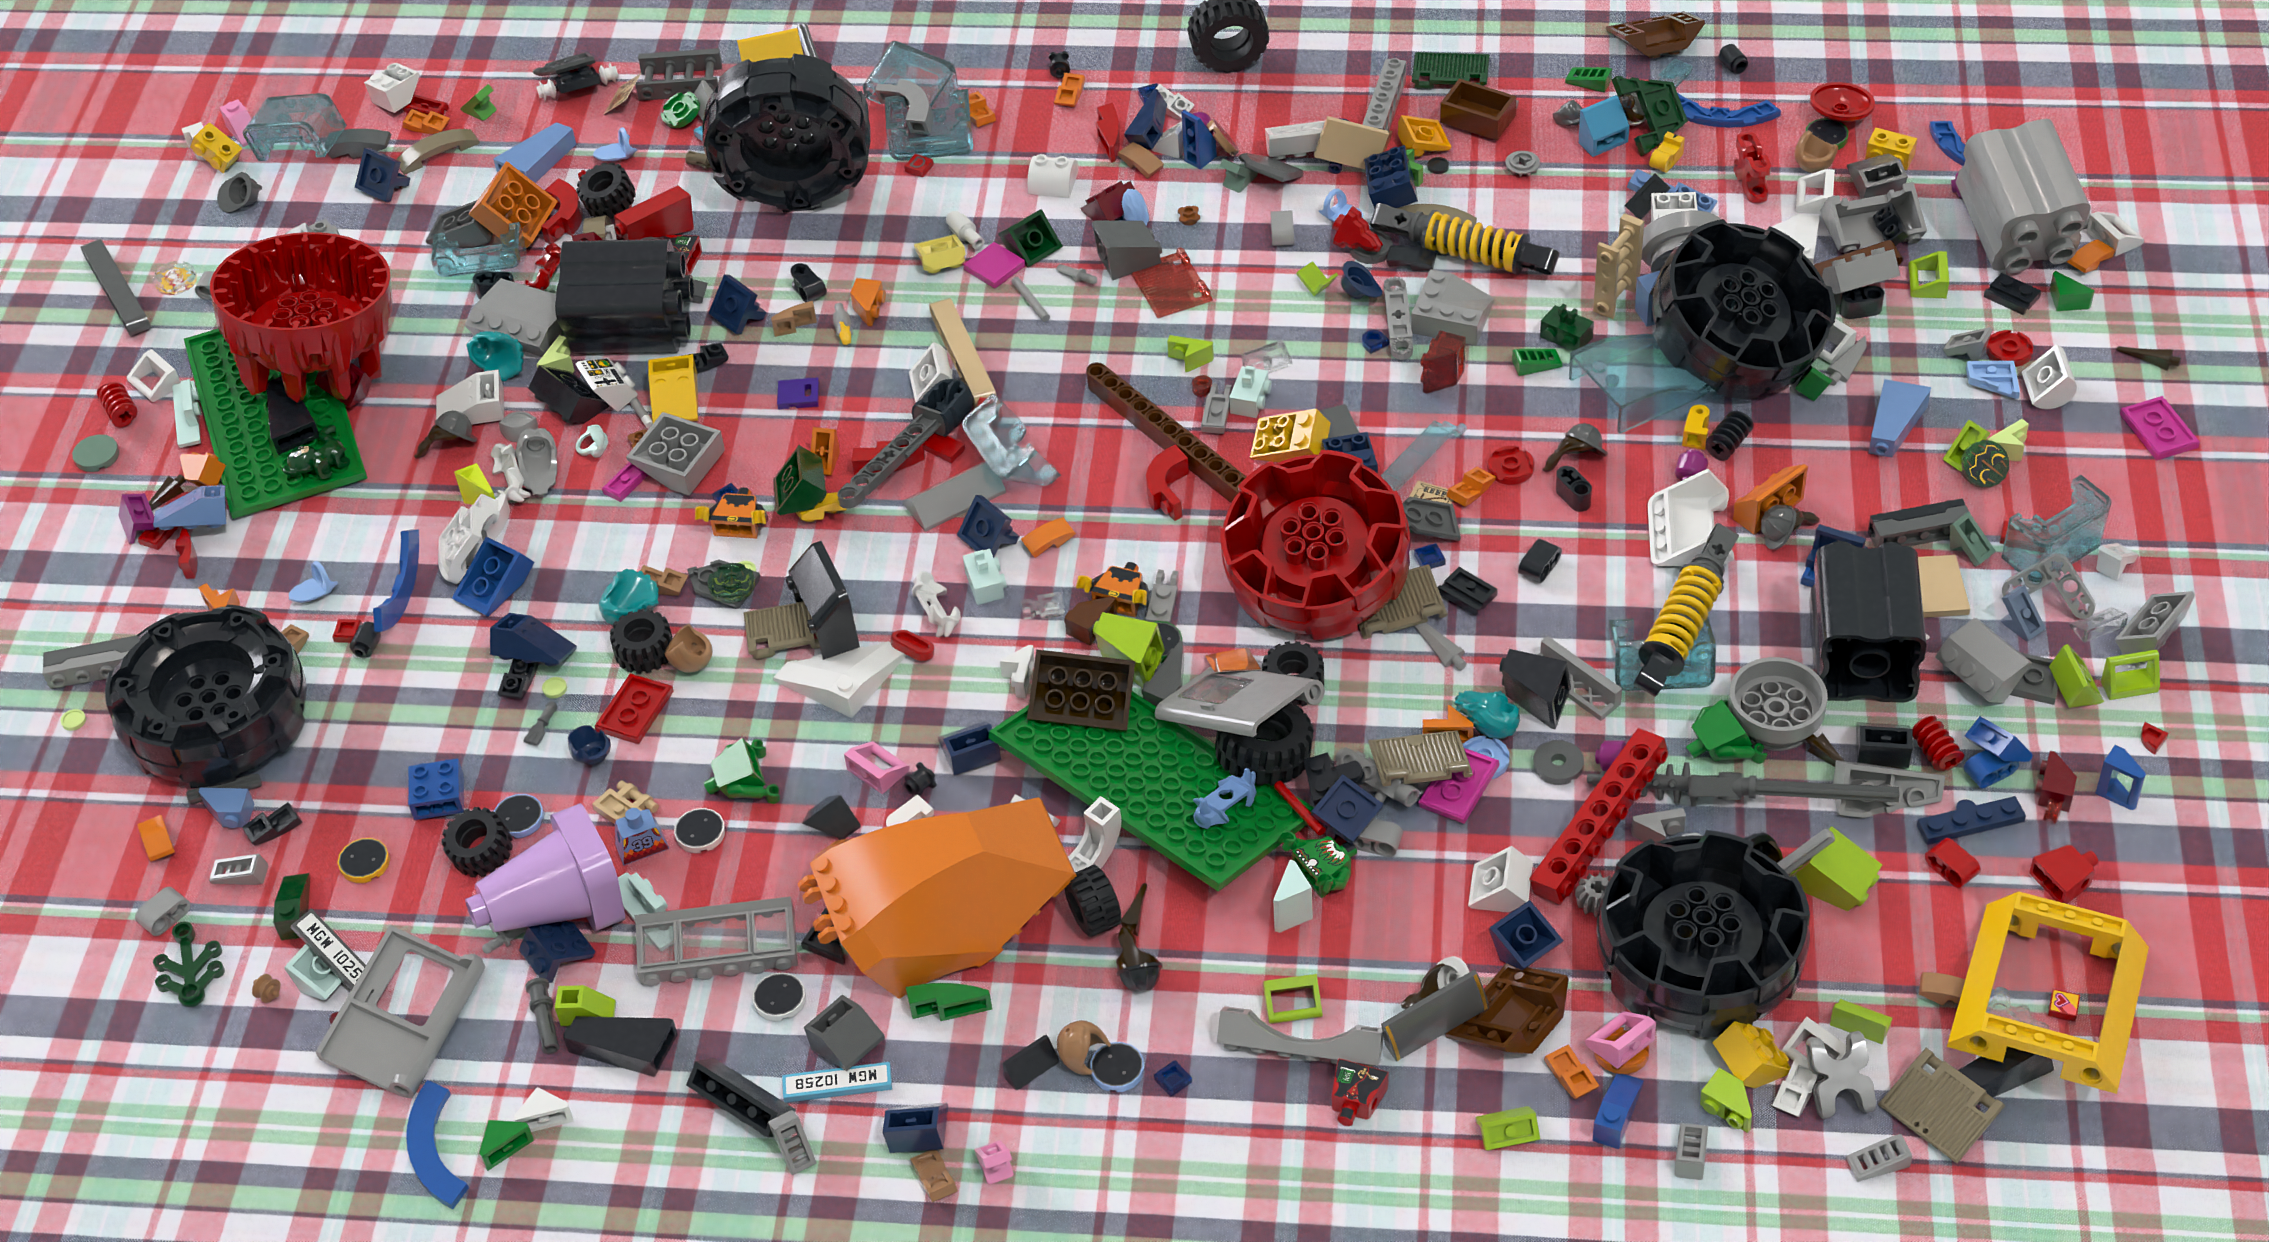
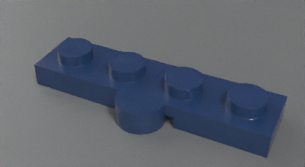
M2016 796L1976 805L1971 800L1964 799L1957 803L1954 811L1918 819L1917 827L1926 845L1941 842L1945 838L1955 839L2025 822L2026 814Z

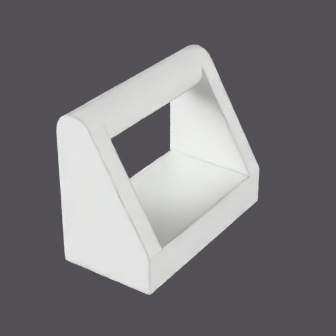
M1825 169L1798 179L1796 212L1821 214L1820 210L1827 198L1833 196L1835 170ZM1806 187L1823 188L1822 196L1805 201Z
M2097 211L2090 214L2087 232L2095 239H2099L2116 250L2114 253L2115 257L2144 243V239L2115 213Z
M1835 318V323L1830 328L1828 340L1837 345L1832 354L1823 349L1819 357L1833 364L1855 345L1857 332Z
M152 349L143 354L127 376V381L151 402H156L172 392L174 384L181 383L176 370ZM152 371L161 378L153 390L140 380Z
M1806 1016L1782 1050L1793 1061L1796 1057L1808 1062L1807 1057L1795 1048L1812 1034L1839 1053L1836 1060H1840L1846 1053V1044Z

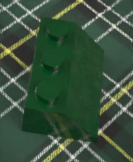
M800 445L797 446L773 479L777 514L785 515L811 510L818 502L821 503L826 496L827 491L822 458Z

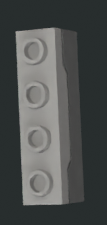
M138 636L43 652L42 674L50 689L107 679L109 671H113L130 649L139 642Z

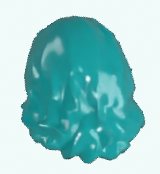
M485 331L474 335L466 344L470 360L479 368L484 369V372L499 370L503 382L522 372L524 353L522 352L523 346L518 342V339L497 331Z
M624 569L617 572L613 576V582L606 587L599 601V610L603 619L613 625L615 621H619L622 615H628V612L633 611L634 613L639 609L647 611L659 604L657 583L651 580L650 575H644L642 571L636 572L633 569Z
M1464 691V693L1459 692V695L1455 697L1456 701L1454 704L1457 706L1456 710L1465 714L1467 719L1473 723L1475 729L1488 738L1504 739L1512 736L1519 726V708L1514 704L1508 703V698L1502 691L1488 693Z

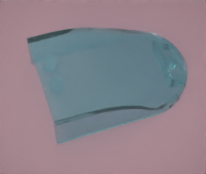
M1653 334L1605 338L1570 352L1569 379L1573 381L1588 374L1619 408L1617 427L1619 434L1703 397L1712 389L1708 384L1699 380L1687 370L1675 368L1662 353Z

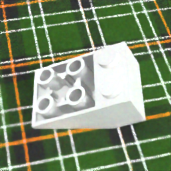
M499 370L475 373L437 395L436 420L443 413L453 410L465 414L469 418L471 425L502 420L504 418V388Z

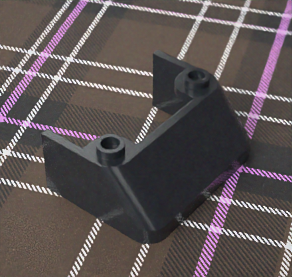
M822 541L812 543L789 569V576H786L785 579L789 590L793 591L795 602H804L809 612L810 619L807 620V625L810 633H815L818 638L821 655L824 660L859 648L860 645L846 588Z

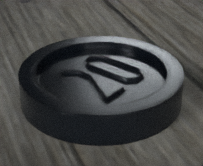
M1435 157L1428 161V170L1433 174H1443L1449 169V162L1445 158Z

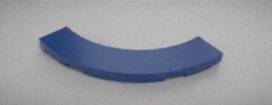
M1677 93L1687 120L1696 124L1726 128L1746 127L1762 124L1781 116V110L1768 100L1743 107L1739 110L1730 111L1729 108L1711 106L1708 109L1701 107L1699 103Z
M1930 121L1929 129L1938 147L1953 161L1964 166L1966 160L1963 155L1965 144L1955 131L1952 121Z
M419 529L400 532V574L396 576L391 590L393 593L391 598H387L381 605L373 609L375 632H383L393 627L406 610L414 589L418 569Z
M427 1080L419 1091L409 1114L406 1134L407 1151L417 1178L428 1192L445 1206L454 1209L469 1187L466 1182L457 1178L445 1167L438 1155L435 1138V1126L451 1093L449 1089Z

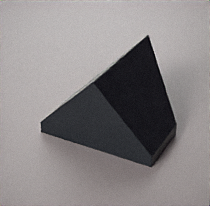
M841 795L826 797L808 811L802 822L804 825L833 835L839 840L846 839L861 827Z

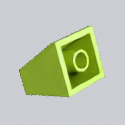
M1102 612L1099 621L1095 622L1093 634L1096 636L1097 646L1102 657L1135 661L1133 682L1143 688L1144 684L1154 676L1155 670L1160 665L1161 657L1165 651L1158 624Z
M1831 826L1828 829L1835 835V841L1791 872L1789 876H1796L1806 894L1849 911L1856 905L1860 907L1869 896L1867 890L1872 888L1878 881L1880 876L1877 873L1882 864Z

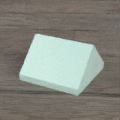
M1289 860L1273 900L1275 932L1279 933L1313 919L1312 887L1293 860Z
M307 944L284 967L301 993L324 1001L342 983L336 974Z

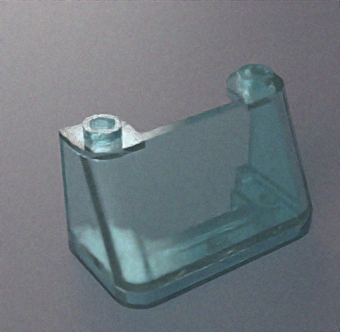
M520 222L510 223L508 232L500 234L501 244L460 250L458 240L451 242L446 239L445 233L434 234L431 261L435 273L441 277H452L509 269L522 264L526 259V247Z
M994 393L964 418L962 422L964 432L991 470L1000 479L1047 486L1061 476L1059 471L1037 452L1031 443H1028L1026 448L1017 445L1024 438L1026 427L1021 419Z

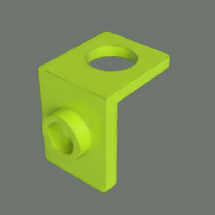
M1313 261L1296 273L1313 296L1329 287L1338 276L1335 273L1327 279Z

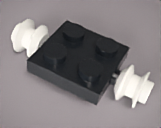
M611 63L605 69L600 65L599 74L595 71L594 67L584 66L578 68V71L570 73V71L559 73L558 76L554 77L555 86L548 79L547 84L544 85L539 81L540 86H536L539 98H544V101H546L548 96L555 99L556 91L562 94L600 84V78L605 85H607L608 80H613L616 83V78H619L616 66L612 67Z

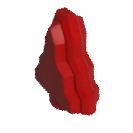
M1354 206L1350 208L1346 215L1340 214L1333 223L1332 229L1336 231L1333 240L1334 245L1340 248L1347 246L1352 249L1361 247L1366 251L1373 252L1381 250L1383 246L1377 234L1369 230V224L1362 218V212Z

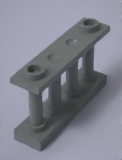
M720 49L639 54L641 74L645 75L644 82H636L635 84L639 101L669 99L681 92L683 94L687 92L694 93L702 80H705L714 91L718 85L717 77H713L714 70L722 69L723 65ZM706 70L704 78H693L694 71ZM685 72V79L673 80V73ZM665 73V80L653 81V74Z

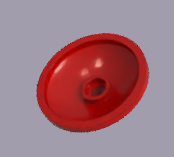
M1825 83L1814 88L1810 95V104L1814 110L1821 116L1837 122L1861 120L1869 116L1875 107V100L1871 93L1862 87L1850 83Z

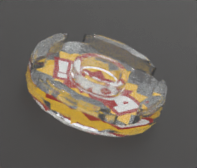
M173 261L164 264L155 272L156 276L153 278L155 288L158 292L165 295H178L188 291L197 281V273L193 265L182 261L183 263Z

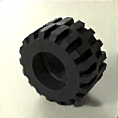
M610 162L609 164L602 163L599 166H593L594 168L591 170L588 169L586 174L580 177L581 181L577 183V194L591 217L608 216L612 219L614 215L629 209V205L634 202L633 198L636 197L635 187L625 169L619 164L615 165V163Z
M639 609L634 613L633 611L628 612L626 616L622 615L619 621L614 622L613 628L610 630V642L615 660L622 669L626 668L631 673L636 671V674H642L643 671L649 673L653 669H660L662 664L666 665L669 662L665 657V651L673 637L669 623L665 616L662 617L661 613H653V610L649 609L647 611Z
M1288 641L1284 645H1275V649H1270L1267 652L1268 655H1265L1263 658L1262 671L1284 675L1298 673V675L1290 676L1319 680L1324 685L1323 657L1321 654H1318V650L1315 647L1310 648V645L1307 643L1302 645L1299 641H1295V643ZM1292 700L1294 706L1300 704L1301 706L1307 705L1305 701Z
M474 807L472 811L465 809L463 814H456L454 816L455 819L447 823L448 829H444L442 834L445 837L442 839V845L444 846L445 854L462 874H469L470 877H476L479 874L481 877H484L487 872L492 873L498 866L504 865V859H509L511 854L508 851L513 848L511 843L513 839L509 833L510 831L494 811L491 812L485 807L482 810L479 807ZM486 836L481 844L469 848L474 840Z
M1095 864L1075 872L1077 876L1064 888L1071 912L1082 931L1089 937H1093L1120 925V905L1105 873Z

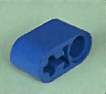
M1984 750L1968 759L1964 764L1963 770L1980 788H1986L2012 775L2018 769L2019 762L2003 761Z

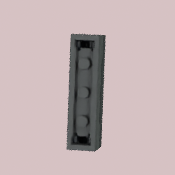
M1963 498L1870 515L1868 534L1875 548L1888 542L1898 543L1902 546H1915L1950 539V525L1966 512H1969Z

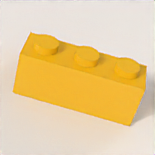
M797 28L737 40L741 62L747 59L756 62L772 58H791L793 54L803 55Z

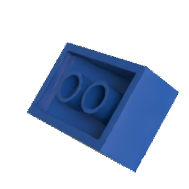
M485 537L452 599L489 616L524 583L535 562L522 553L489 537Z

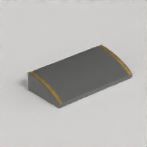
M1472 970L1381 1023L1385 1046L1396 1062L1489 1008L1483 985L1476 970Z

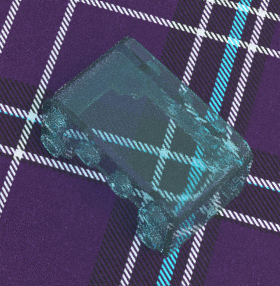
M968 89L951 92L948 98L949 107L932 109L934 120L930 135L910 133L905 120L908 113L907 102L903 97H885L886 132L891 157L897 161L910 160L914 154L935 158L970 153L973 150V131Z
M326 94L276 96L266 98L243 130V136L258 161L268 160L271 156L269 152L274 148V143L299 142L303 150L311 148L316 151V157H325L347 125L332 99Z
M2079 475L2072 480L2071 488L2074 490L2071 496L2072 503L2065 510L2047 521L2037 514L2032 519H2024L2019 512L2009 518L2001 558L2018 572L2055 553L2065 555L2071 564L2077 562L2101 546L2112 503L2111 498L2084 476ZM2053 560V565L2051 568H2057L2059 571H2062L2061 567L2063 563H2057L2055 560ZM2033 571L2028 575L2031 582L2040 583L2043 578L2037 571Z

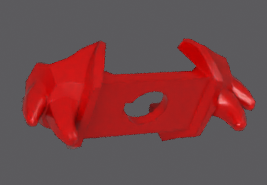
M555 243L547 245L544 256L535 262V265L544 267V269L539 270L536 281L529 283L528 280H525L524 285L543 291L549 286L550 279L560 263L561 248Z

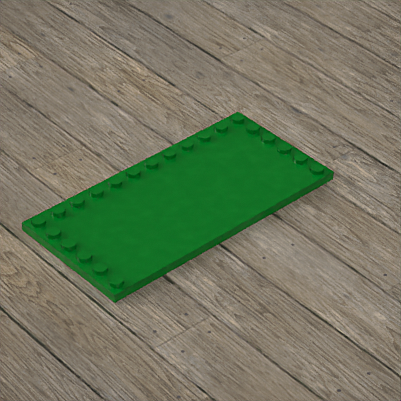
M219 329L184 338L214 454L219 458L218 461L226 465L221 480L223 485H225L226 498L233 519L367 479L345 404L314 383L319 371L315 370L314 372L306 373V394L303 402L314 419L318 431L329 425L336 427V432L329 436L340 440L344 448H346L345 456L350 459V464L345 468H338L332 465L330 467L332 475L326 479H320L315 470L291 476L285 474L283 468L287 465V457L293 449L278 455L270 437L267 390L251 395L241 381L239 369L230 351V346L219 332ZM270 369L268 382L282 376L281 372ZM317 438L301 446H311L317 450L325 443Z
M1133 691L1127 732L1028 721L1029 705L989 731L990 740L1089 806L1101 796L1118 807L1121 812L1122 828L1217 891H1220L1280 846L1283 842H1278V838L1283 831L1287 830L1296 834L1307 825L1299 814L1274 789V786H1270V784L1260 786L1255 783L1254 786L1257 793L1250 807L1246 806L1247 796H1245L1225 811L1229 818L1228 823L1215 824L1208 829L1198 826L1194 822L1193 817L1198 806L1193 799L1200 797L1204 799L1219 788L1218 781L1226 779L1231 774L1218 761L1213 742L1184 724L1156 719V706ZM1229 792L1225 795L1220 794L1219 797L1222 799H1231L1233 797V793ZM1297 797L1300 800V802L1310 812H1312L1314 807L1309 805L1299 797Z

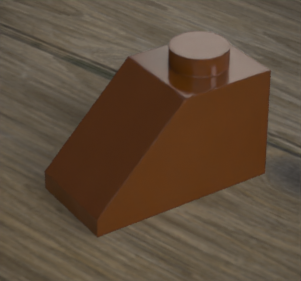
M1107 597L1079 602L1065 615L1066 634L1091 645L1096 639V636L1093 634L1094 624L1096 621H1099L1102 612L1117 615L1116 598Z

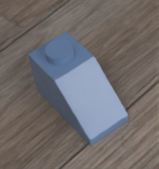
M199 788L198 792L205 807L222 827L242 828L249 822L255 804L248 789Z

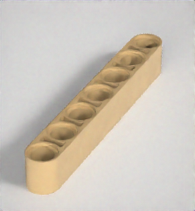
M948 298L930 303L929 310L933 322L961 381L972 392L974 408H977L979 397L997 399L992 382L952 299Z

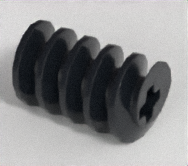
M1740 411L1729 412L1706 439V447L1709 453L1718 460H1728L1735 452V449L1748 436L1749 432L1753 430L1754 424L1752 419Z

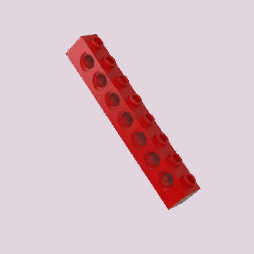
M1637 728L1529 878L1535 895L1559 905L1562 904L1566 897L1571 895L1577 881L1586 874L1589 864L1594 858L1598 857L1604 843L1613 836L1616 826L1621 820L1625 819L1631 805L1640 798L1646 784L1652 781L1658 767L1666 761L1668 750L1664 737Z

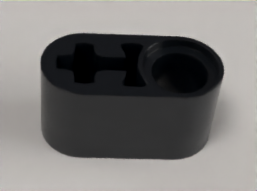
M498 271L476 273L473 276V283L477 297L481 299L500 278L515 282L513 275L510 272Z
M1879 286L1859 287L1842 293L1839 313L1845 319L1876 316L1882 311L1885 292Z
M1571 466L1560 467L1556 473V493L1573 510L1578 512L1588 510L1591 507L1592 485L1575 468Z
M1540 538L1537 539L1522 558L1518 573L1542 583L1558 563L1562 554V548Z

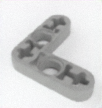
M2061 553L2052 554L2008 578L2002 587V594L2005 596L2009 593L2010 584L2014 587L2018 586L2022 582L2020 578L2023 577L2025 585L2029 588L2027 591L2031 594L2053 582L2076 617L2087 619L2095 611L2096 603L2068 558ZM2053 560L2057 563H2063L2061 570L2065 576L2058 580L2061 576L2060 571L2057 568H2051ZM2033 571L2039 572L2043 577L2040 583H2032L2028 578L2029 573ZM2067 580H2073L2077 583L2078 588L2074 592H2068L2064 589L2063 583ZM2082 592L2080 600L2083 604L2089 603L2088 611L2085 612L2084 609L2078 610L2080 605L2078 599L2075 598L2072 601L2071 598L2078 596Z

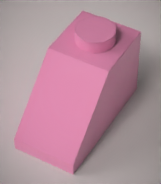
M238 99L220 107L226 127L242 147L262 139L247 109Z

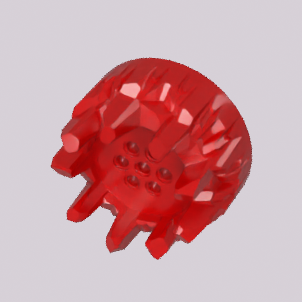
M321 232L290 233L249 244L228 256L216 268L210 281V294L219 332L230 346V351L239 369L241 381L251 395L259 394L268 388L269 372L272 369L281 372L286 394L298 403L304 399L306 394V373H311L315 370L320 372L326 370L333 396L337 399L347 400L351 394L350 363L352 359L357 357L359 358L361 370L368 375L370 380L382 377L380 342L383 341L389 330V318L392 313L393 301L390 268L385 258L373 247L362 241L338 234Z

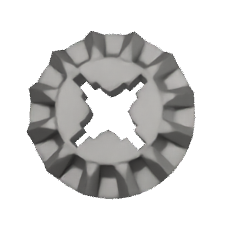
M1516 151L1508 155L1505 165L1507 171H1511L1512 175L1519 174L1520 177L1522 175L1530 176L1531 173H1536L1537 169L1540 168V160L1532 152Z

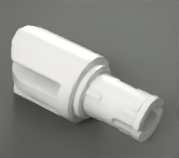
M958 211L948 213L946 223L949 225L951 232L956 234L959 240L970 243L974 249H980L984 245L985 240L976 232L975 224Z

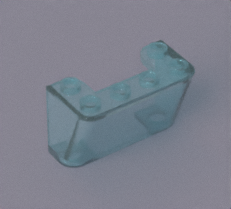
M891 41L863 84L865 98L879 104L877 94L876 96L873 95L874 92L876 93L877 84L897 85L899 79L917 84L926 93L934 120L959 97L956 70L951 62L898 41Z
M1709 618L1703 622V628L1699 631L1698 638L1694 641L1687 659L1684 660V669L1679 675L1667 676L1661 690L1704 688L1714 682L1716 641ZM1634 619L1609 620L1608 633L1615 683L1623 691H1641L1642 689L1633 685L1644 666L1639 658L1638 651L1645 640H1634ZM1618 626H1625L1628 628V632L1624 636H1617L1616 628Z

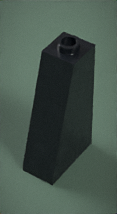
M282 376L269 381L266 390L270 437L277 454L280 455L297 446L317 439L319 431L303 400L297 403L286 394Z
M576 1016L572 1024L565 1029L564 1040L569 1053L655 1077L678 1033L674 1020L670 1018Z
M2007 1046L2003 1062L1981 1056L1958 1071L1986 1090L1987 1094L1993 1098L2054 1071V1066L2050 1058Z

